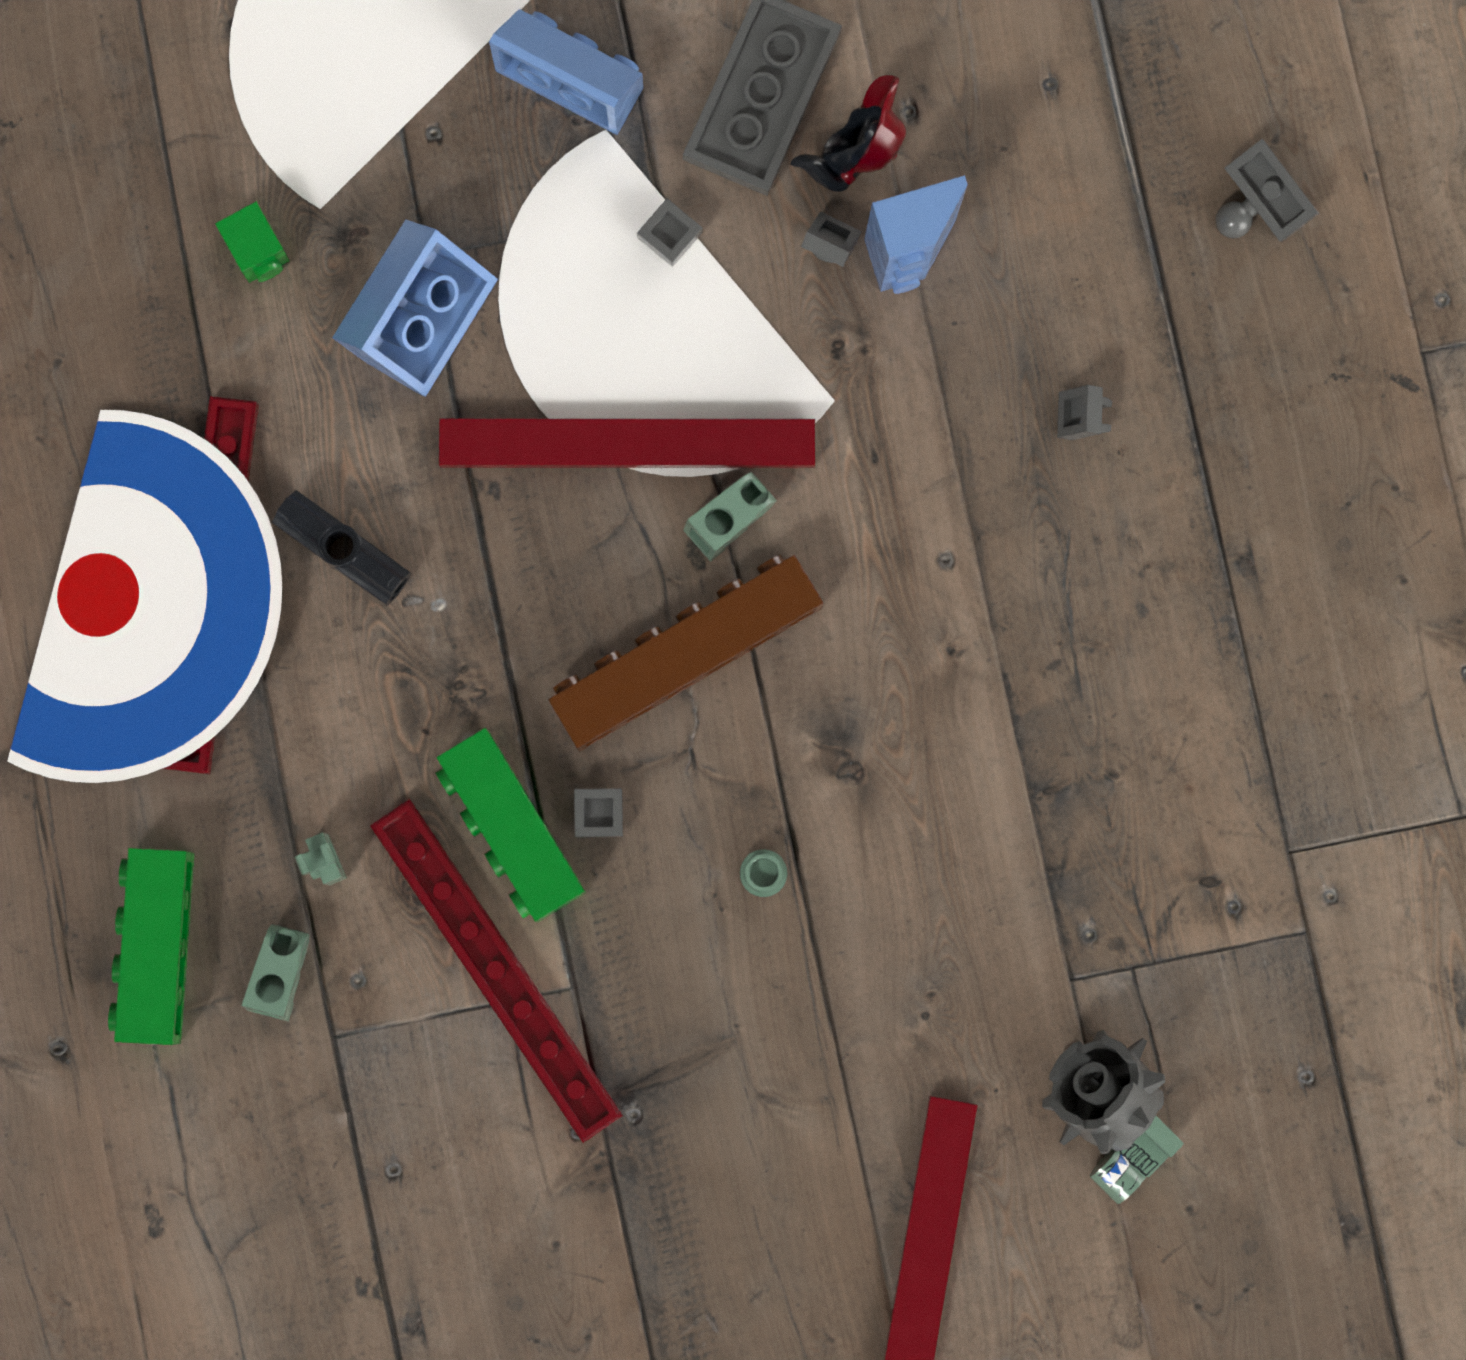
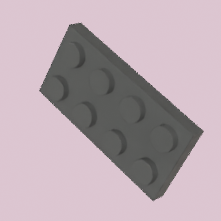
M752 0L684 150L683 160L768 196L841 34L842 25L784 0Z

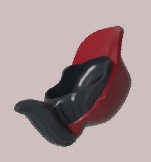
M884 75L874 80L866 91L861 108L854 109L850 114L848 123L828 139L822 155H799L792 159L791 166L805 170L823 187L831 191L841 192L849 188L861 173L879 171L892 160H895L906 136V128L903 122L892 111L899 78L894 75Z

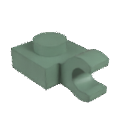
M322 832L306 839L305 842L309 851L294 857L302 875L310 873L313 880L321 877L325 885L330 886L347 878L329 834Z

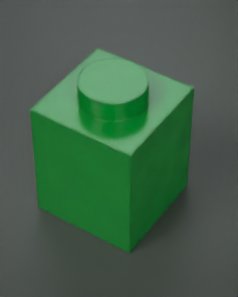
M257 201L215 223L241 272L249 283L256 279L259 282H264L275 277L283 270L282 265L290 261Z

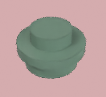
M766 849L756 850L750 853L742 862L740 879L744 888L749 893L758 897H769L778 893L785 885L787 867L782 857L777 853Z

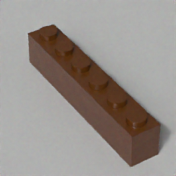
M781 554L769 559L757 568L759 576L743 584L740 578L728 583L716 592L719 599L703 608L700 602L689 606L675 616L679 623L663 632L659 626L650 629L634 640L638 647L621 656L618 650L611 652L594 663L597 669L594 673L582 680L575 674L553 687L556 695L548 700L578 751L581 752L820 611L824 603L795 554L786 560L783 559Z

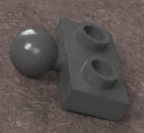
M1263 139L1225 167V170L1247 197L1243 202L1231 201L1225 203L1216 214V227L1227 238L1235 239L1247 234L1251 229L1253 217L1259 213L1277 239L1282 243L1320 214Z

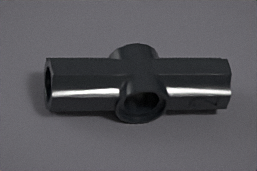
M297 490L284 500L272 520V524L386 606H389L398 597L411 576L410 571L358 535L352 527L337 520ZM348 537L353 540V550L348 557L344 559L331 557L330 547L336 539Z

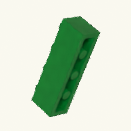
M487 728L482 729L436 757L442 768L436 771L435 774L449 796L456 792L459 794L466 806V809L460 812L463 821L474 837L480 833L483 834L491 848L484 855L498 878L507 874L516 889L509 894V897L523 919L531 915L535 922H540L586 894L585 889Z
M128 848V859H121L119 885L120 887H125L124 906L117 908L115 918L116 934L122 935L121 954H115L112 962V982L118 983L117 1003H111L108 1014L109 1031L115 1032L114 1042L160 1045L181 1044L195 853Z

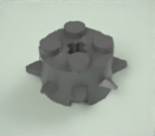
M1102 1030L1097 1032L1092 1042L1085 1045L1080 1041L1073 1043L1058 1057L1049 1075V1079L1053 1082L1052 1093L1042 1100V1107L1055 1111L1060 1119L1066 1123L1059 1141L1062 1145L1067 1144L1080 1135L1087 1142L1096 1145L1102 1154L1109 1153L1111 1149L1116 1152L1129 1149L1133 1142L1150 1127L1157 1112L1164 1105V1093L1159 1087L1165 1083V1075L1150 1071L1140 1060L1147 1043L1144 1038H1141L1127 1048L1122 1042L1108 1037L1107 1033Z

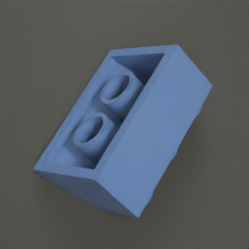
M519 9L493 33L489 40V45L496 72L618 135L644 88L643 74L638 72L639 67L633 61L622 55L616 54L612 58L597 50L599 48L598 45L590 38L579 33H574L572 37L557 29L558 25L554 20L536 11L530 15Z
M965 175L872 203L864 241L880 292L893 289L894 294H899L920 286L919 280L925 279L955 224L968 185Z
M405 219L332 338L367 364L426 397L498 278L438 230Z

